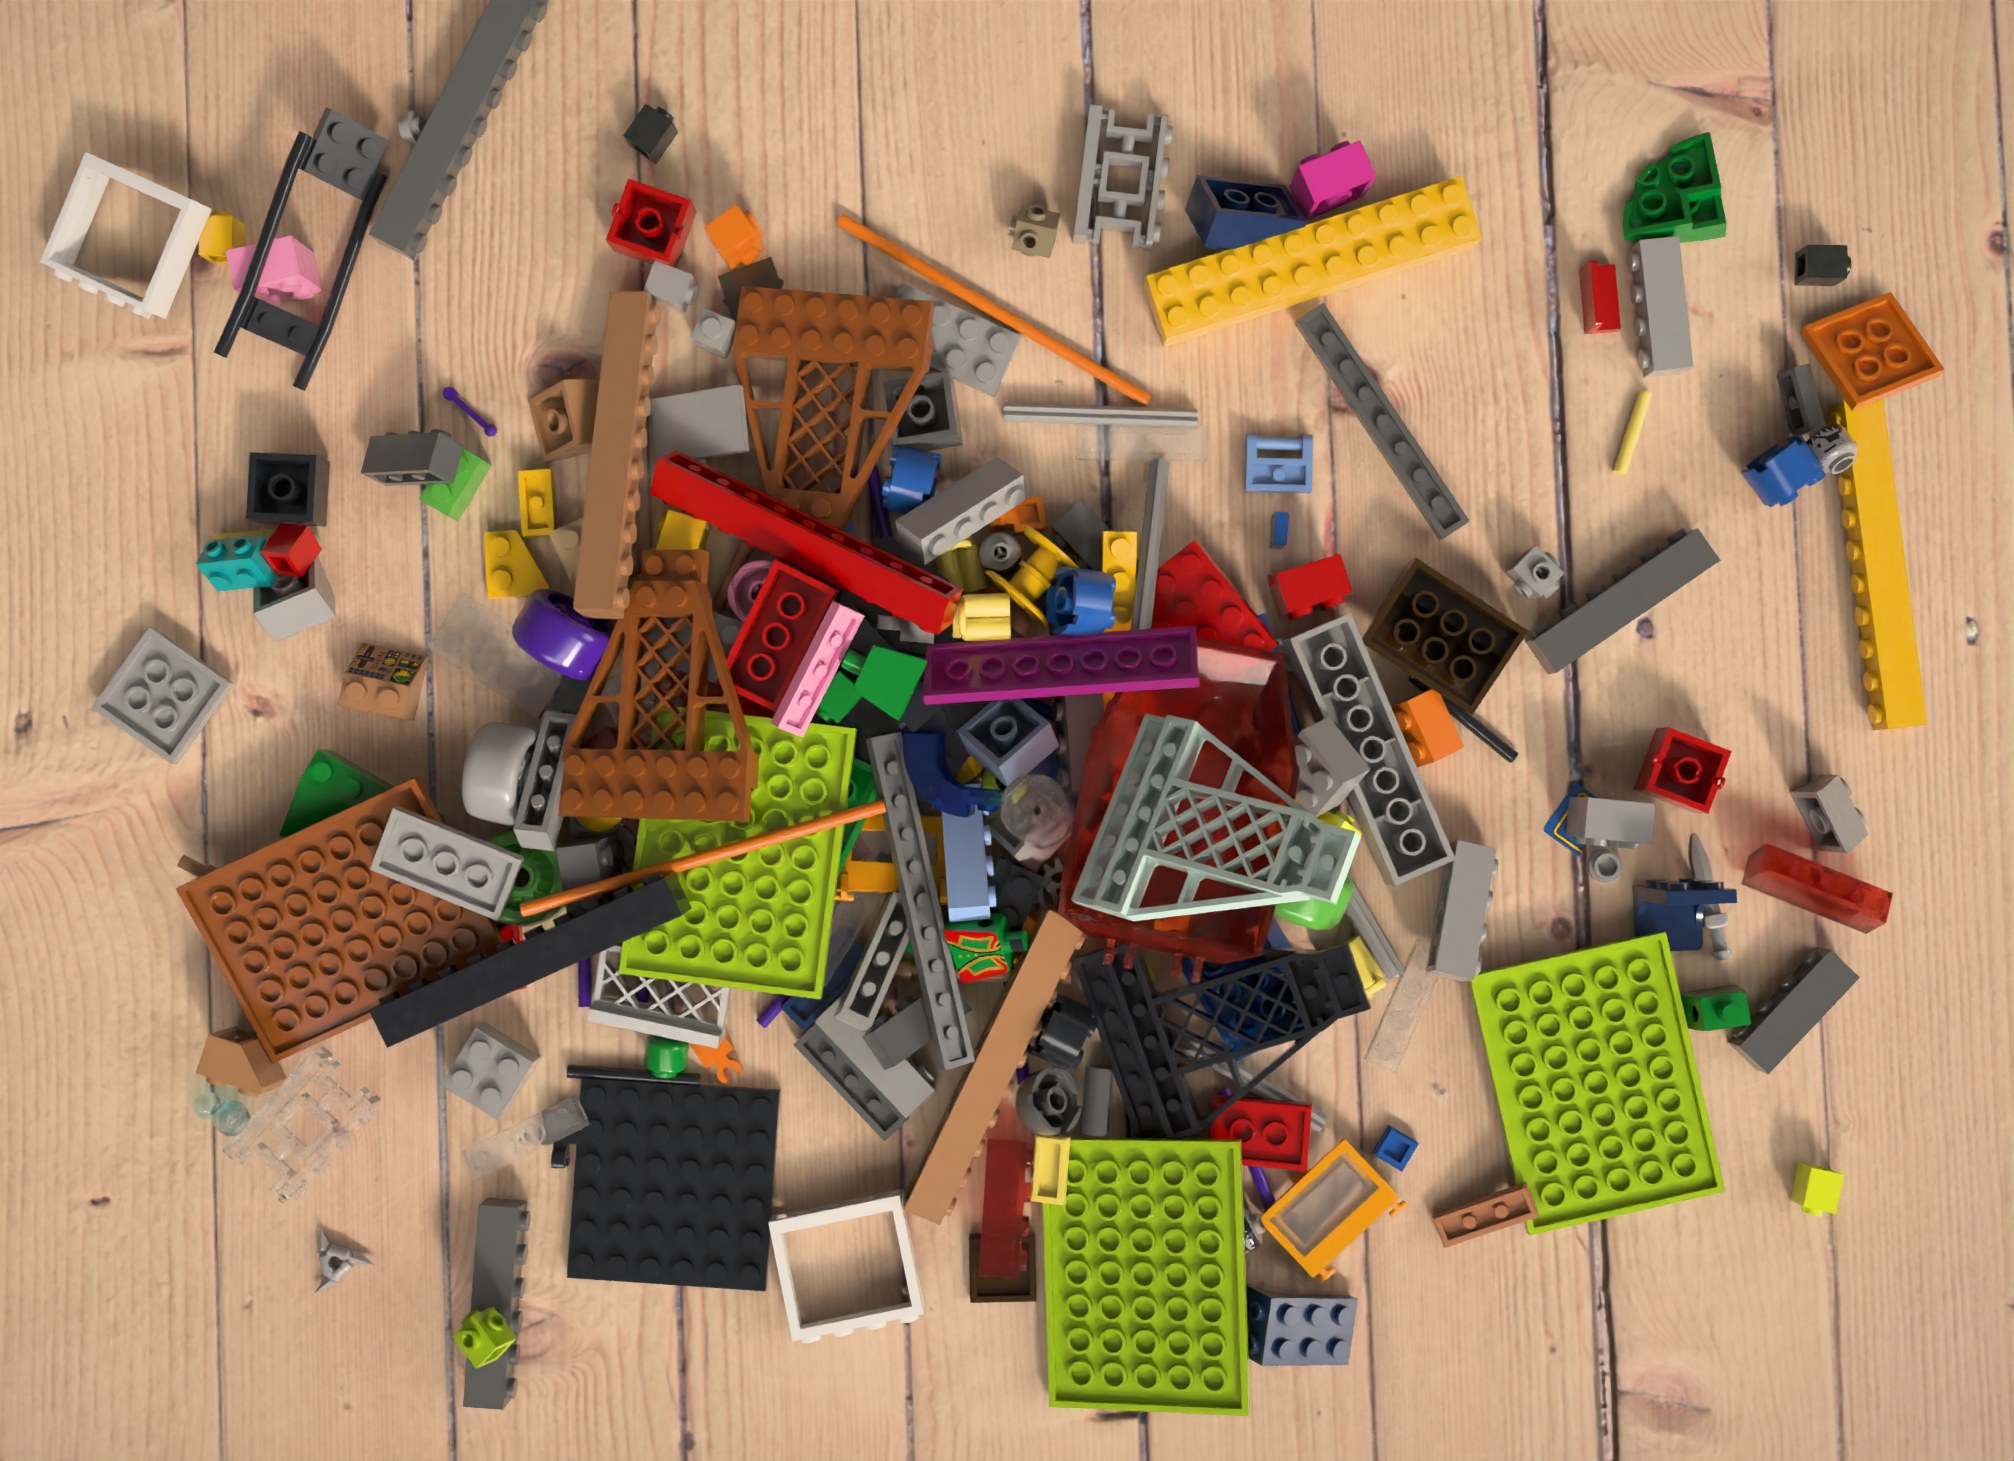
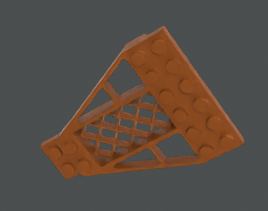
M741 286L733 355L740 385L744 388L745 406L766 494L842 531L845 530L852 517L855 502L925 373H929L933 340L930 338L935 305L932 301ZM746 357L788 361L784 393L780 401L755 400L746 365ZM803 362H804V363H809L808 365H806V366L802 369V367H803ZM821 364L838 365L840 367L829 375ZM818 367L825 376V379L811 390L804 378ZM872 369L913 372L892 412L866 410ZM849 370L855 377L856 382L843 393L835 381ZM801 383L807 394L798 401ZM831 385L839 397L827 407H824L817 396ZM852 395H854L853 404L848 400ZM814 400L821 412L807 422L799 411ZM845 403L851 411V416L838 425L830 414ZM758 408L781 411L774 467L772 470L757 411ZM797 417L803 424V427L794 433L795 419ZM827 418L835 429L820 440L813 431V428ZM865 419L887 420L858 473ZM849 428V434L847 437L844 431ZM809 432L817 444L803 455L795 443ZM840 435L847 444V448L834 458L826 446ZM792 448L799 459L789 466ZM822 450L830 462L816 473L808 461ZM845 460L843 470L839 464ZM804 465L812 477L798 487L790 476ZM836 468L843 477L842 482L830 491L822 481V478ZM787 482L793 489L786 488ZM818 483L824 492L807 490Z
M704 549L643 550L641 581L633 582L629 592V606L624 611V619H618L608 645L563 747L562 761L564 762V774L558 816L750 822L752 788H758L759 754L754 751L712 615L713 602L707 585L708 551ZM663 619L679 620L670 628ZM658 624L665 634L653 644L646 635ZM689 624L692 628V638L684 645L676 635ZM672 640L679 651L667 661L660 652ZM624 642L621 692L617 696H601ZM644 643L649 651L642 657ZM710 650L724 693L722 697H707ZM686 657L690 662V671L682 679L674 668ZM656 658L663 668L651 678L644 668ZM670 674L677 685L666 695L658 685ZM642 677L647 684L640 690ZM654 691L661 701L649 711L642 701ZM684 691L688 696V705L680 712L672 702ZM597 703H619L618 743L614 749H580V743ZM706 704H727L740 745L739 750L704 751ZM668 708L675 718L664 729L656 718ZM640 711L645 718L638 724ZM651 724L659 735L647 745L640 735ZM682 725L686 730V739L678 746L670 735ZM665 741L672 750L657 749Z

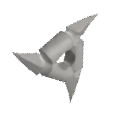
M320 1227L317 1253L320 1254V1266L325 1277L314 1293L338 1283V1279L340 1280L350 1271L354 1264H374L354 1249L351 1251L350 1248L336 1244L329 1245V1241ZM332 1256L342 1260L339 1267L333 1265Z

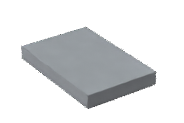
M736 384L650 399L655 464H657L658 458L675 450L695 460L750 452L744 388L742 385Z

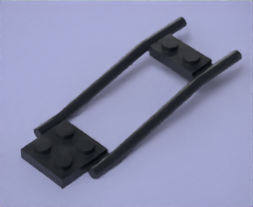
M327 107L322 114L313 137L301 131L298 132L284 164L241 291L214 353L227 358L241 327L305 355L293 386L303 391L306 390L333 330L374 207L388 178L376 171L388 145V139ZM298 169L362 201L320 325L255 297Z

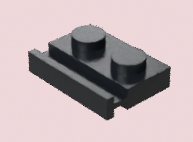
M1000 856L993 871L994 876H991L988 887L995 886L996 906L990 907V913H1001L1006 916L1011 932L1021 931L1045 875Z

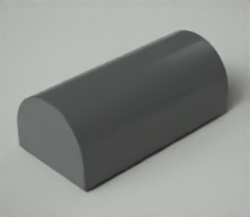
M1810 364L1796 366L1778 374L1777 380L1792 434L1800 433L1801 435H1806L1815 427L1826 424Z
M1085 1065L1081 1133L1105 1136L1109 1130L1113 1075L1111 1065Z

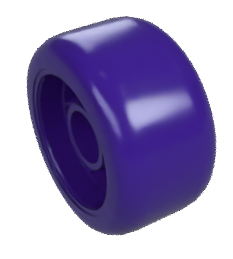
M551 589L535 590L527 598L512 625L513 639L527 654L548 668L577 680H592L608 645L614 626L607 619L584 618L573 609L574 598Z

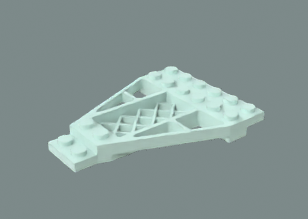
M1145 713L1071 900L1079 905L1131 921L1309 900L1310 897L1336 904L1361 836L1356 831L1321 822L1203 728L1198 722L1172 715H1167L1164 718ZM1206 740L1213 743L1232 759L1221 789L1188 782L1201 747ZM1246 770L1290 807L1234 793L1242 771ZM1188 797L1192 807L1177 816L1176 811L1180 801ZM1196 797H1197V798H1201V799H1205V800H1203L1202 802L1198 803ZM1218 805L1221 816L1206 823L1203 812ZM1225 805L1232 806L1234 808L1228 811ZM1248 813L1252 823L1236 831L1232 821ZM1256 813L1263 814L1265 816L1258 819ZM1196 817L1200 828L1185 835L1182 825ZM1278 820L1283 831L1267 840L1263 828ZM1226 825L1230 836L1215 844L1211 833ZM1175 829L1179 840L1165 847L1164 842L1167 834ZM1257 833L1261 844L1245 852L1241 841ZM1205 837L1209 848L1194 856L1190 845ZM1235 845L1239 856L1224 864L1220 853ZM1280 845L1275 858L1272 849ZM1181 850H1184L1187 859L1179 858L1172 855L1176 854ZM1266 853L1270 865L1255 873L1250 861ZM1214 858L1217 868L1202 863ZM1163 865L1188 873L1177 904L1139 908L1156 866ZM1244 866L1248 877L1233 873V871ZM1204 878L1257 892V894L1193 901L1198 885Z

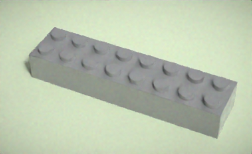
M1348 613L1282 641L1316 723L1329 717L1370 768L1369 772L1349 793L1348 798L1384 883L1397 886L1456 860L1352 614Z

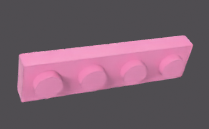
M832 601L771 721L773 725L798 736H804L864 615Z

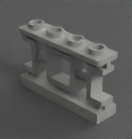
M1090 104L1073 243L1086 245V241L1093 242L1092 244H1099L1101 229L1133 232L1131 249L1144 248V251L1150 252L1153 242L1159 243L1161 223L1155 222L1156 211H1163L1165 190H1159L1160 179L1167 178L1169 158H1163L1164 146H1171L1173 126L1167 125V114H1162L1161 117H1155V114H1148L1146 130L1114 126L1115 109L1105 111L1101 105ZM1101 124H1107L1105 138L1122 140L1120 153L1104 151L1102 164H1096ZM1153 130H1159L1154 171L1148 170L1150 156L1134 155L1135 141L1151 143ZM1109 164L1141 168L1138 194L1106 191ZM1093 188H1099L1098 202L1114 204L1112 218L1096 216L1094 229H1088ZM1145 194H1149L1151 197L1145 236L1140 235L1142 221L1127 220L1125 217L1127 206L1143 207Z

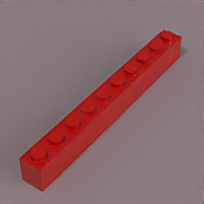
M677 450L658 458L650 494L661 499L664 504L678 507L688 512L694 519L704 520L717 526L719 531L733 534L745 540L746 544L751 547L768 551L774 554L776 559L790 562L802 568L808 575L819 576L831 582L833 587L847 590L859 596L865 603L876 604L888 610L892 616L906 619L918 625L921 630L927 633L938 635L952 624L963 591L962 588Z

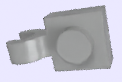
M878 615L877 629L900 631V641L934 644V633H927L921 630L918 625L906 619Z

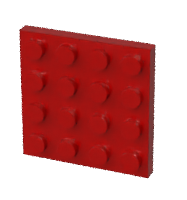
M1197 538L1158 568L1151 629L1196 626L1199 687L1148 691L1167 715L1184 718L1274 649L1279 642Z

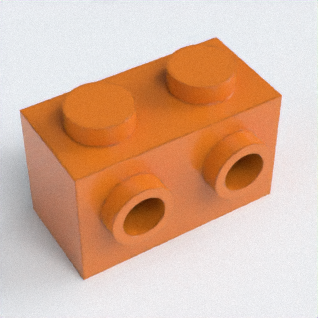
M736 204L704 227L713 246L732 272L743 264L748 266L760 257V252L764 249L760 238L764 235L759 229V224L748 210L742 213Z
M1433 689L1420 692L1391 706L1416 767L1434 763L1464 748L1441 695Z

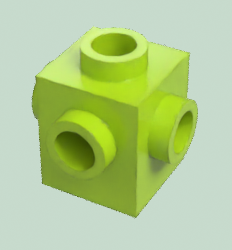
M494 1307L481 1312L476 1309L467 1314L460 1322L462 1327L452 1336L460 1346L462 1353L468 1357L476 1369L496 1361L517 1339L505 1323L503 1316Z

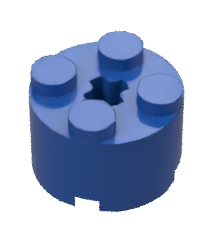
M1800 433L1786 438L1789 444L1785 447L1778 446V444L1772 446L1752 460L1746 466L1748 470H1742L1741 472L1765 506L1772 507L1778 503L1780 506H1784L1798 497L1796 492L1798 489L1806 484L1812 486L1826 476V473L1823 471L1824 467Z
M894 446L890 459V466H892L891 476H886L882 496H884L883 508L889 512L905 515L934 497L938 482L935 471L940 470L941 455L901 446V448Z
M1060 567L1053 576L1058 578L1056 586H1049L1046 600L1048 623L1054 624L1056 627L1052 631L1055 634L1090 635L1103 633L1105 629H1111L1115 622V612L1112 609L1113 593L1116 588L1115 577L1098 570Z

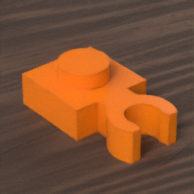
M725 1036L718 1049L689 1043L706 1069L712 1064L716 1065L717 1077L723 1084L729 1081L728 1076L725 1074V1067L732 1066L738 1074L743 1071L741 1062L735 1058H730L728 1055L735 1047L727 1036Z

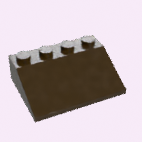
M1414 558L1408 562L1390 589L1364 633L1362 640L1365 646L1473 715L1528 633V630L1418 558Z

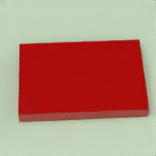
M1211 1094L1210 1113L1231 1095ZM1242 1096L1209 1124L1208 1139H1241L1242 1165L1307 1172L1312 1103Z

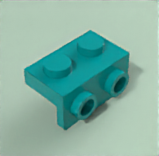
M263 535L210 540L204 546L203 552L196 562L198 568L217 591L273 586L278 577L260 554V550L266 543Z

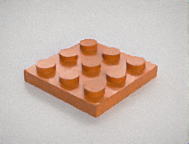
M1891 292L1807 324L1800 332L1852 411L1937 378L1945 370Z

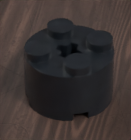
M1057 992L1056 1000L1051 1009L1045 1008L1040 1020L1043 1021V1025L1035 1040V1044L1031 1045L1028 1043V1053L1063 1069H1068L1070 1066L1076 1069L1084 1055V1050L1081 1048L1086 1037L1091 1038L1097 1028L1098 1019L1092 1017L1093 1009Z

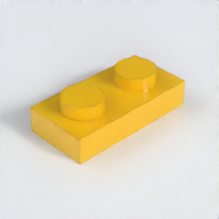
M552 469L518 471L522 537L550 536L549 533L557 529L554 471Z

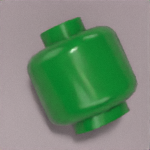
M650 1034L646 1040L644 1065L656 1077L673 1078L677 1073L686 1068L689 1043Z

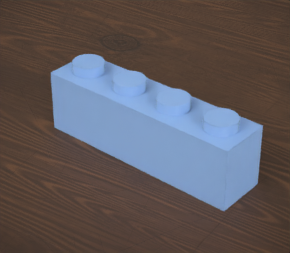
M980 784L941 786L950 922L990 919V907L996 906L995 886L988 887L987 876H994L992 855L985 856V846L991 845L990 825L983 826L982 817L989 815L987 795L981 796Z

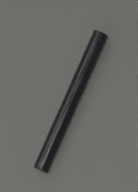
M1413 676L1408 678V681L1422 692L1431 689ZM1441 695L1452 717L1509 763L1516 759L1519 754L1471 714Z
M568 1065L567 1078L574 1079L590 1078L699 1086L701 1081V1074L679 1072L673 1078H660L652 1075L651 1070Z

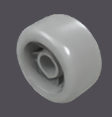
M500 722L487 723L477 730L467 751L462 776V799L465 810L470 817L481 822L514 826L538 738V733L535 730L525 726Z

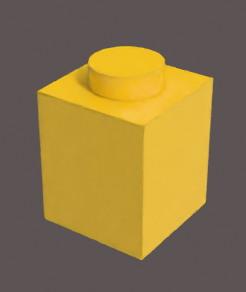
M213 211L212 215H209L199 238V255L211 263H228L226 250L245 246V224L236 219L230 212Z

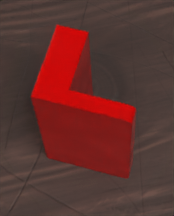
M1589 260L1579 269L1584 333L1617 332L1621 329L1615 264L1597 265V260Z

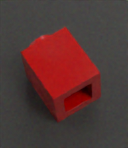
M280 523L260 552L275 574L303 577L322 551V548L308 526Z

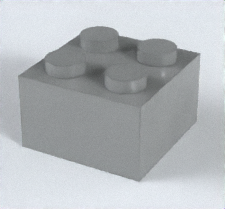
M1329 717L1301 730L1273 765V769L1300 804L1315 817L1340 805L1370 770L1369 766Z
M1569 797L1566 836L1576 837V844L1606 846L1607 840H1609V847L1640 850V843L1652 844L1656 804L1592 797Z
M484 1023L474 1029L442 1081L441 1086L498 1120L509 1112L542 1057L491 1025Z

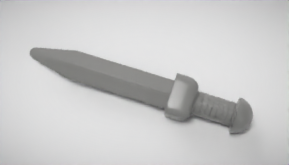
M1693 834L1691 836V861L1695 878L1713 881L1708 856L1699 837ZM1706 904L1702 927L1710 930L1714 951L1711 954L1717 960H1726L1732 952V949L1727 947L1723 927L1728 924L1727 913H1721L1719 904Z

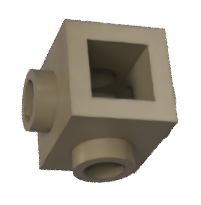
M1022 205L1019 216H1012L1008 235L1014 237L1012 250L1020 251L1027 256L1037 255L1050 258L1056 239L1060 213L1048 211L1038 205Z

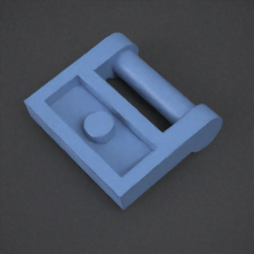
M1246 433L1245 492L1310 494L1312 492V434H1302L1301 437L1257 436L1256 433ZM1257 449L1300 450L1301 459L1257 458Z

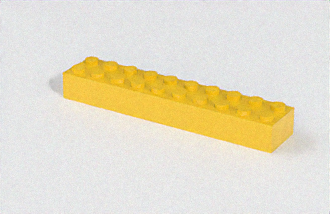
M1459 176L1307 224L1300 229L1147 275L1144 289L1163 347L1471 250L1479 243L1482 236L1463 178Z

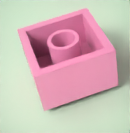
M292 235L274 239L255 297L278 306L282 300L291 298L294 300H306L312 298L313 293L323 291L315 253ZM257 243L226 250L234 290L239 293Z

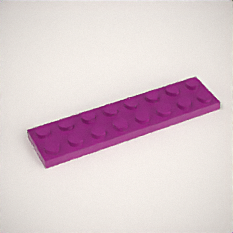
M1196 626L1113 631L1090 635H1055L1005 640L926 644L925 659L929 661L924 672L923 699L925 705L1199 687Z

